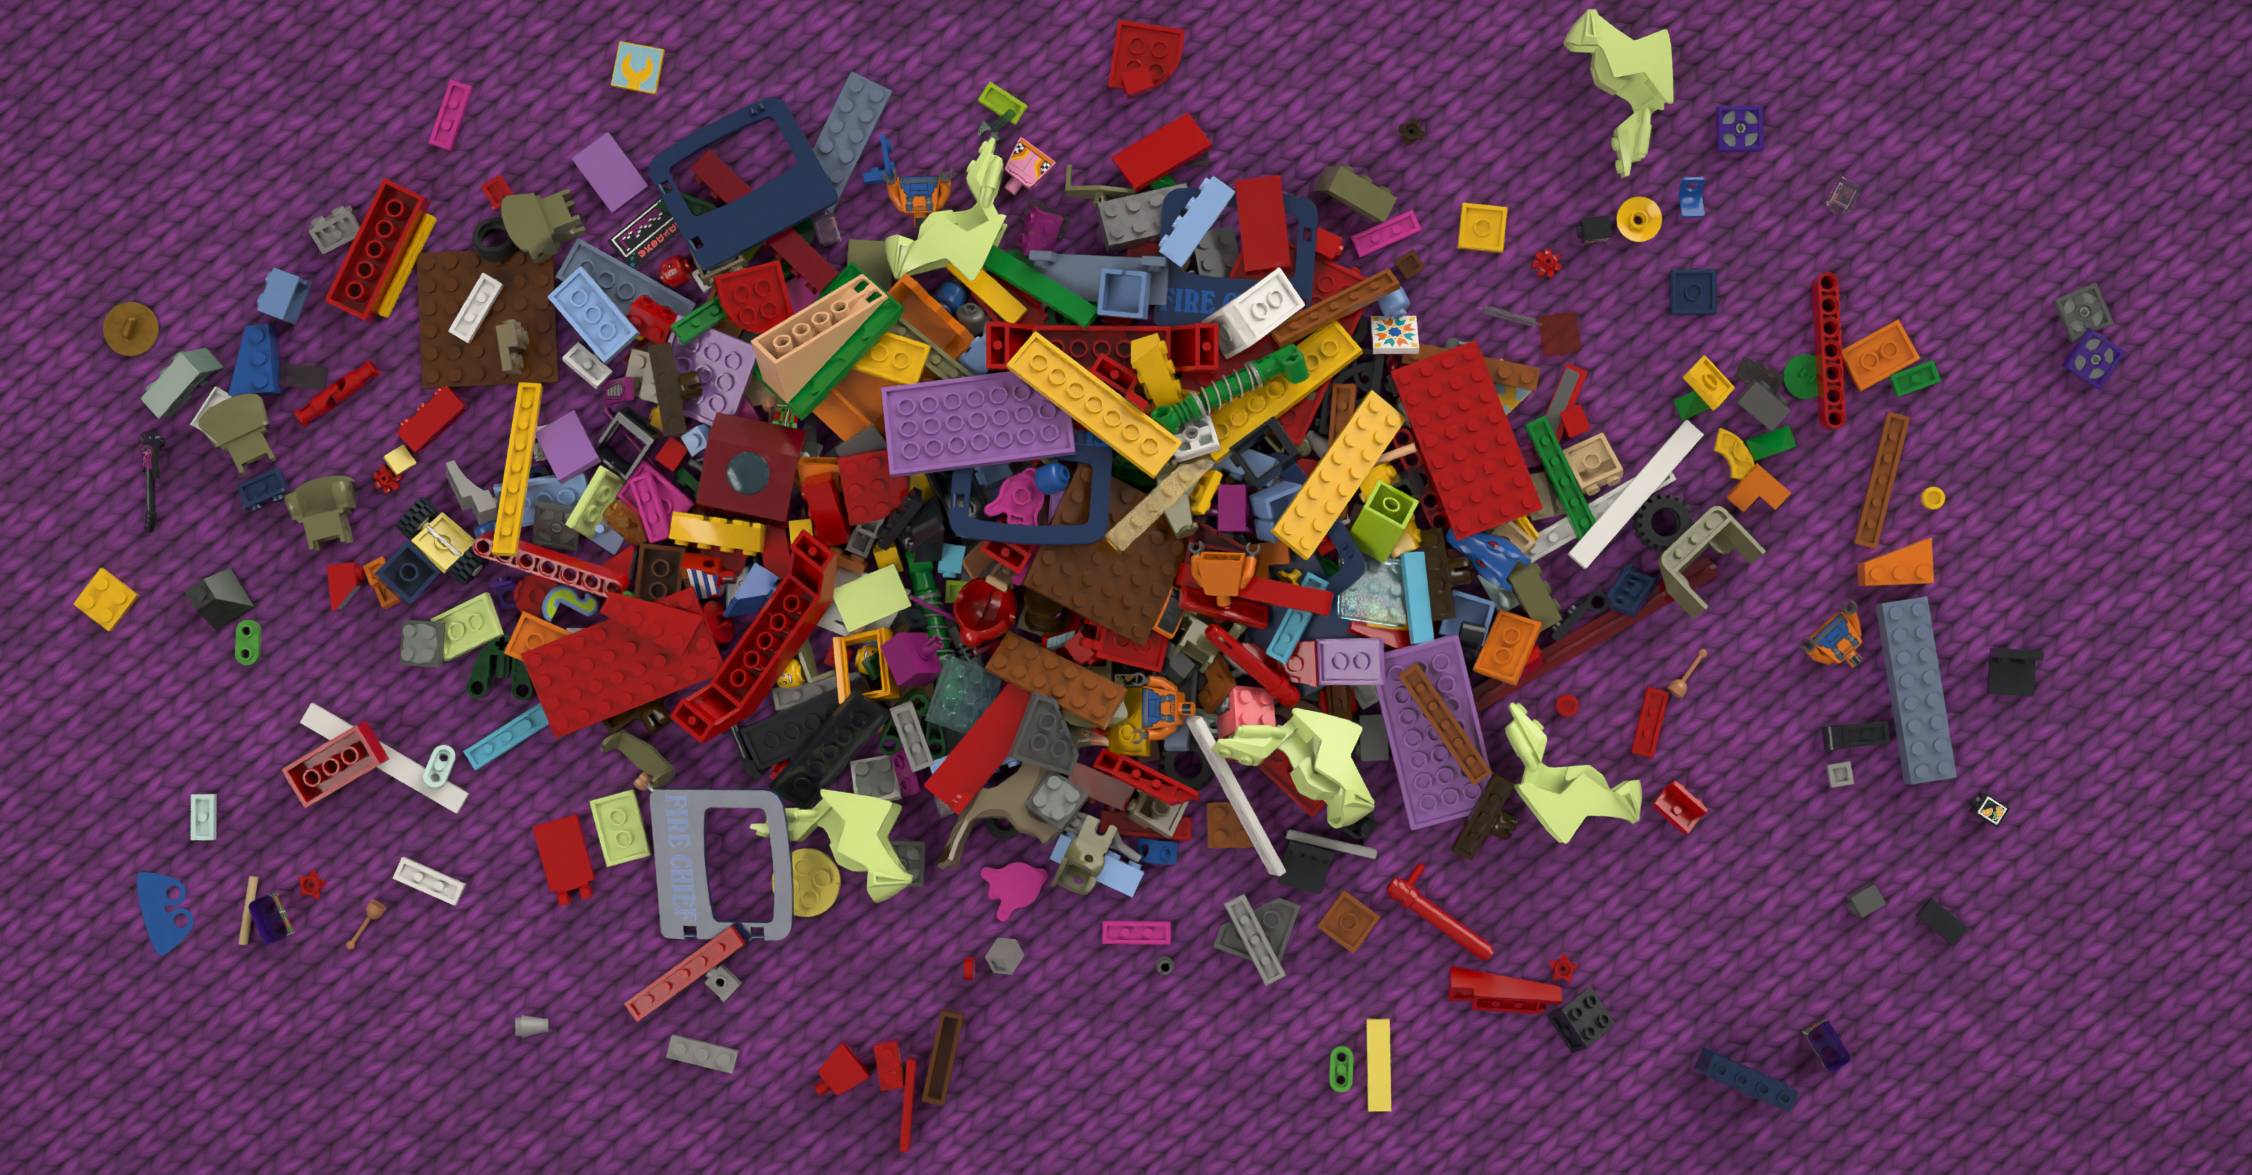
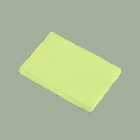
M600 465L565 525L592 540L596 534L595 526L601 524L617 499L616 495L625 485L626 481Z
M895 564L834 589L833 594L848 633L912 606Z
M487 592L430 619L432 622H446L444 661L455 659L504 635L491 595Z
M635 789L589 801L607 867L652 855Z

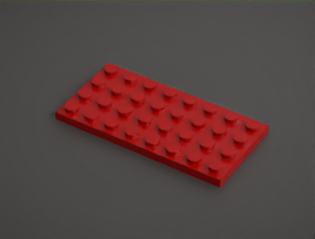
M1476 340L1390 372L1456 542L1543 510Z
M693 586L653 601L664 606L704 615ZM705 617L700 622L682 656L611 618L521 653L555 739L714 677L724 661L716 641L709 635L703 621Z

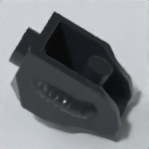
M1370 812L1359 821L1340 829L1350 838L1368 841L1371 832L1380 823L1374 819L1373 812Z

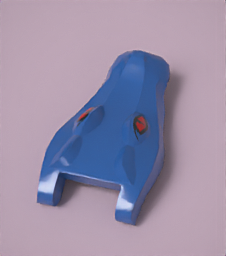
M1451 527L1446 534L1447 542L1463 556L1471 560L1473 567L1480 576L1508 592L1512 590L1513 585L1505 580L1518 560L1527 566L1532 560L1512 542L1485 531L1457 542Z

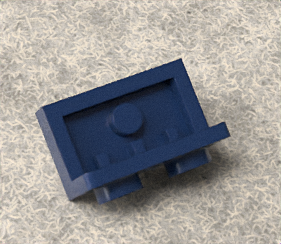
M280 467L236 485L244 502L241 505L244 510H251V512L265 508L264 504L270 501L272 503L284 500L285 495L291 493Z
M1629 563L1626 569L1620 573L1617 582L1607 593L1611 610L1635 618L1658 585L1656 578L1636 572L1635 566Z

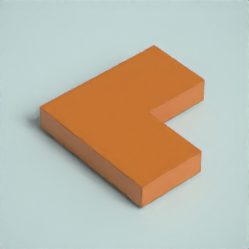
M1757 463L1727 494L1726 498L1744 513L1759 496L1776 510L1791 492Z
M1282 541L1259 544L1261 551L1259 553L1260 561L1256 577L1271 580L1269 566L1291 563L1290 547ZM1258 544L1250 545L1249 549L1256 552Z

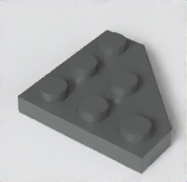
M1033 691L1008 756L1018 761L1071 776L1079 753L1070 737L1071 734L1060 713L1056 699Z
M1278 897L1253 909V912L1280 963L1301 905ZM1232 919L1221 924L1213 947L1253 961Z

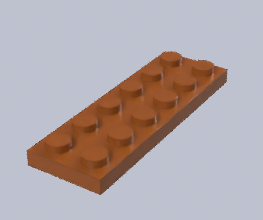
M1009 630L985 667L987 672L1031 694L1034 691L1053 697L1057 700L1059 708L1103 730L1106 729L1128 693L1126 688Z

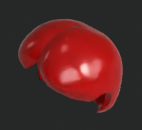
M983 577L973 579L962 587L956 602L954 601L953 612L955 620L960 627V639L966 646L977 647L984 641L1002 636L1011 628L1017 614V600L1011 587L1006 592H1003L985 582L986 578Z

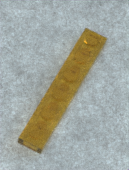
M1209 453L1185 460L1114 526L1104 538L1121 554L1217 462Z

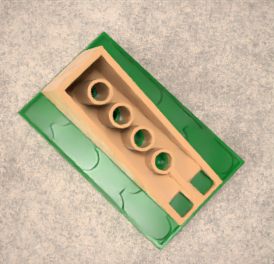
M851 262L810 306L751 340L757 360L753 375L802 421L828 397L827 394L849 374L850 369L901 318V314L904 313L903 306Z

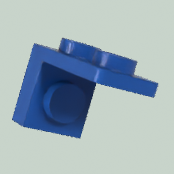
M880 134L885 174L892 176V168H895L894 161L890 162L889 153H893L891 139L887 140L885 134ZM881 168L868 169V173H863L866 186L887 183L883 179V170Z

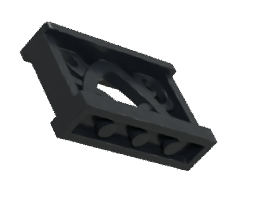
M1361 348L1363 352L1361 355L1374 357L1373 362L1357 365V360L1355 359L1352 361L1353 367L1348 369L1347 365L1336 373L1339 376L1331 384L1329 383L1319 405L1321 407L1320 416L1315 417L1314 429H1318V434L1329 436L1330 427L1327 424V417L1331 414V407L1327 409L1328 396L1332 402L1333 384H1342L1346 379L1354 376L1356 385L1362 391L1368 393L1373 390L1379 395L1385 354H1373V349ZM1361 372V378L1363 376H1368L1369 382L1367 384H1362L1359 380L1358 373ZM1364 398L1358 399L1356 406L1360 405Z

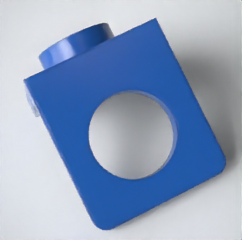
M1704 177L1682 178L1678 192L1682 218L1704 217L1702 191L1705 183ZM1690 183L1698 184L1696 188H1686V185Z
M1138 839L1137 853L1142 856L1139 861L1153 864H1176L1177 842ZM1145 844H1147L1149 848V852L1146 857L1143 855L1142 852L1143 846Z

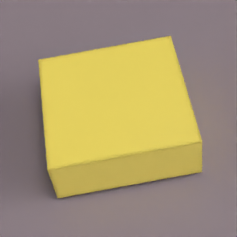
M404 444L384 456V460L396 476L416 465V461Z

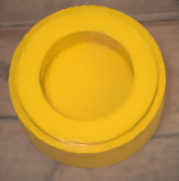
M1938 487L1926 488L1920 496L1921 504L1929 510L1938 509L1945 502V494Z

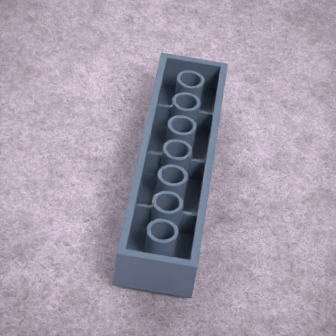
M1927 596L1875 604L1904 783L1918 784L1956 778Z

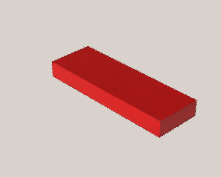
M1646 687L1630 753L1654 758L1670 692Z

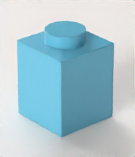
M943 543L942 560L939 562L938 568L939 571H943V576L956 578L957 574L962 575L964 567L962 560L965 558L967 547Z

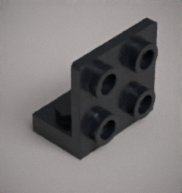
M1990 648L1987 693L2034 696L2036 661L2043 660L2044 651Z
M1288 839L1282 862L1286 872L1278 877L1277 882L1321 894L1330 861L1333 860L1334 851Z
M1592 987L1586 988L1566 1006L1554 1009L1547 1014L1571 1053L1589 1048L1615 1025L1614 1020Z

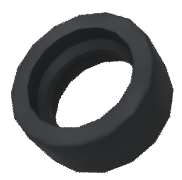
M491 217L481 221L475 227L472 237L479 256L491 262L503 261L512 256L517 246L510 236L502 245L497 247L484 246L482 243L484 238L494 232L508 234L503 218Z

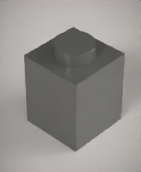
M1867 883L1846 895L1848 900L1846 905L1852 915L1856 914V916L1862 918L1886 905L1877 887L1872 883Z

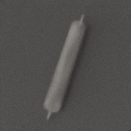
M1485 306L1486 309H1488L1496 315L1495 317L1503 318L1509 321H1514L1513 319L1507 316L1509 315L1512 318L1516 319L1517 323L1525 324L1518 319L1520 318L1521 320L1525 321L1528 324V326H1534L1530 322L1534 324L1536 323L1534 320L1525 315H1522L1523 317H1521L1520 315L1511 312L1512 314H1510L1505 310H1502L1503 312H1501L1500 310L1494 307H1491L1492 309H1490L1489 307ZM1483 310L1484 312H1486L1484 314L1493 315L1489 313L1487 310ZM1495 311H1497V312L1500 313L1501 315L1505 316L1506 318L1500 316V315L1497 314Z

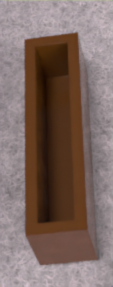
M942 1008L922 1097L924 1102L942 1106L946 1103L965 1012Z

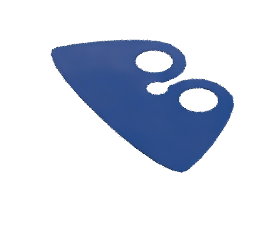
M139 872L137 875V892L144 923L154 949L158 955L163 956L175 948L193 927V916L187 909L177 908L171 913L165 911L167 905L176 906L183 902L186 896V889L183 883L175 878L157 873ZM170 886H177L180 889L181 895L178 899L171 900L167 897L166 892ZM180 913L185 914L188 918V924L183 928H179L174 924L175 916Z

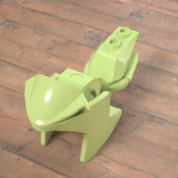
M1588 9L1571 27L1563 43L1571 52L1591 53L1590 71L1594 84L1612 96L1616 94L1631 104L1634 114L1615 128L1614 137L1611 138L1613 151H1617L1618 160L1615 161L1616 171L1618 174L1621 173L1622 179L1630 175L1631 163L1641 161L1648 154L1652 127L1650 125L1651 114L1657 109L1664 110L1665 102L1673 104L1671 43L1666 29L1638 40H1632L1599 16L1596 9Z
M991 137L989 142L985 141L979 149V158L977 161L972 160L966 170L968 172L966 177L968 187L977 201L971 209L958 212L946 210L931 213L921 224L916 241L900 235L886 238L885 251L894 279L899 280L905 273L911 277L924 272L946 268L949 262L970 281L976 279L981 269L985 272L987 271L983 267L993 245L999 246L1008 226L1003 223L1006 215H998L993 205L994 199L997 198L1004 171L1002 158L993 155L996 146L994 138Z
M1512 702L1508 705L1514 720L1505 728V733L1517 757H1520L1525 766L1521 784H1515L1514 789L1544 828L1559 843H1568L1586 816L1615 817L1625 819L1633 825L1640 820L1642 803L1640 780L1623 781L1610 790L1604 776L1590 765L1547 767L1541 763L1547 743V737L1542 732L1544 727L1536 719L1531 721L1526 716L1528 711L1520 703L1515 705Z
M1293 708L1292 713L1294 716L1283 726L1241 725L1236 728L1235 734L1230 735L1227 739H1218L1212 746L1211 751L1217 752L1219 756L1239 760L1241 764L1247 766L1260 765L1276 749L1284 752L1294 769L1290 775L1298 792L1313 800H1324L1328 805V823L1334 828L1351 825L1374 810V800L1370 796L1351 758V753L1362 732V727L1349 720L1319 712Z
M821 789L820 794L823 799L812 810L785 808L790 843L791 840L796 842L804 841L818 826L824 828L830 838V848L838 865L855 872H868L867 891L876 903L890 899L912 884L913 875L906 871L888 839L902 810L901 805L876 797ZM767 820L763 824H751L750 828L757 830L756 835L769 838Z

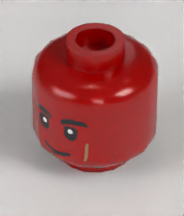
M676 254L662 261L658 272L665 285L676 288L692 279L693 275L691 273L694 270V266L689 258Z

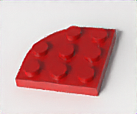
M1118 19L1108 88L1125 90L1121 80V73L1147 65L1148 71L1153 70L1157 82L1153 84L1154 88L1164 84L1174 74L1180 63L1185 30Z
M780 260L713 276L718 299L723 311L735 325L746 331L763 334L794 315Z
M887 448L837 457L850 526L880 520L890 515L893 509L898 508L903 496L908 492L910 475L890 477Z

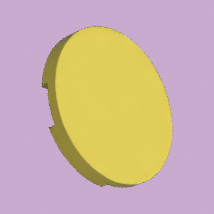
M803 848L792 851L794 915L800 917L819 915L830 908L838 897L841 887L839 870L835 862L819 850ZM773 873V876H772L773 892H774V873Z

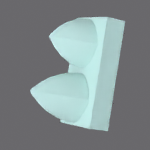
M1477 576L1489 599L1496 602L1495 609L1497 613L1499 609L1509 611L1520 604L1512 590L1508 592L1488 582L1482 576Z

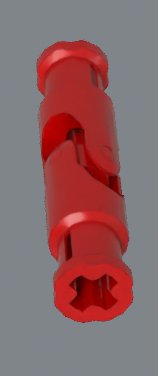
M370 359L366 360V363L357 370H351L338 379V381L309 400L310 403L300 410L296 409L294 414L300 423L307 427L309 422L319 415H325L345 399L365 387V383L373 377L380 376L381 374Z

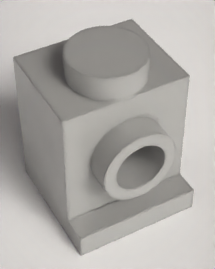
M723 964L719 968L713 967L705 975L708 978L705 984L723 1002L742 984ZM718 978L724 980V986L717 984Z

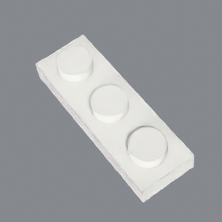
M482 273L448 332L470 344L504 285Z
M406 857L401 858L393 876L395 880L454 906L458 904L466 886L463 882Z

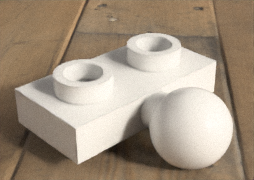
M579 342L563 356L562 361L596 390L612 375V370L600 361L598 355L595 352L593 354L589 352Z

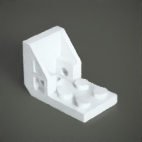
M1279 267L1246 292L1205 318L1201 323H1219L1218 348L1225 358L1229 359L1260 340L1304 307L1305 304Z

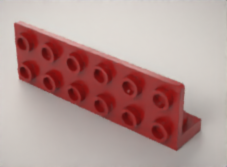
M1008 683L928 779L924 787L959 815L1007 758L1031 695L1025 690Z

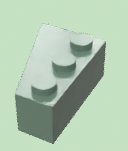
M207 348L177 353L172 358V364L158 374L160 377L156 382L146 387V393L140 399L158 419L173 415L192 397V391L199 384L203 387L208 383L205 378L212 372H220L224 368Z

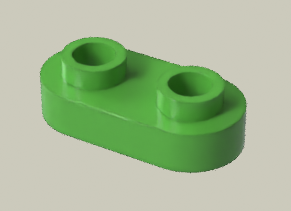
M244 620L236 628L235 657L242 665H253L258 662L261 655V627L254 620ZM246 627L250 628L249 635L244 633ZM245 650H248L250 653L248 658H245L243 655Z
M1340 1045L1333 1048L1330 1053L1329 1083L1335 1091L1346 1092L1351 1088L1353 1082V1054L1348 1047ZM1339 1053L1346 1055L1344 1060L1340 1061L1337 1059ZM1338 1076L1345 1078L1343 1083L1336 1082Z

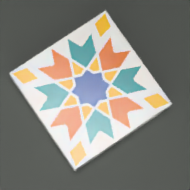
M1371 316L1373 354H1419L1416 316H1403L1399 319Z

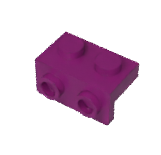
M1032 206L1030 212L1025 217L1023 232L1018 236V248L1024 255L1028 256L1030 250L1052 251L1064 219L1059 215L1041 211L1037 206Z
M904 749L891 756L902 797L927 790L924 787L925 780L922 769L912 772Z

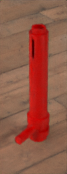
M1218 624L1207 626L1204 631L1206 639L1265 687L1267 693L1273 698H1277L1281 705L1293 707L1299 701L1300 693L1293 684H1289L1287 679L1282 675H1277ZM1219 637H1221L1224 641H1226V643H1223V642L1219 639Z
M1418 862L1407 880L1399 879L1396 876L1391 880L1385 890L1390 898L1400 901L1401 906L1414 911L1479 959L1489 960L1494 953L1490 943L1425 898L1414 887L1426 868L1423 864Z

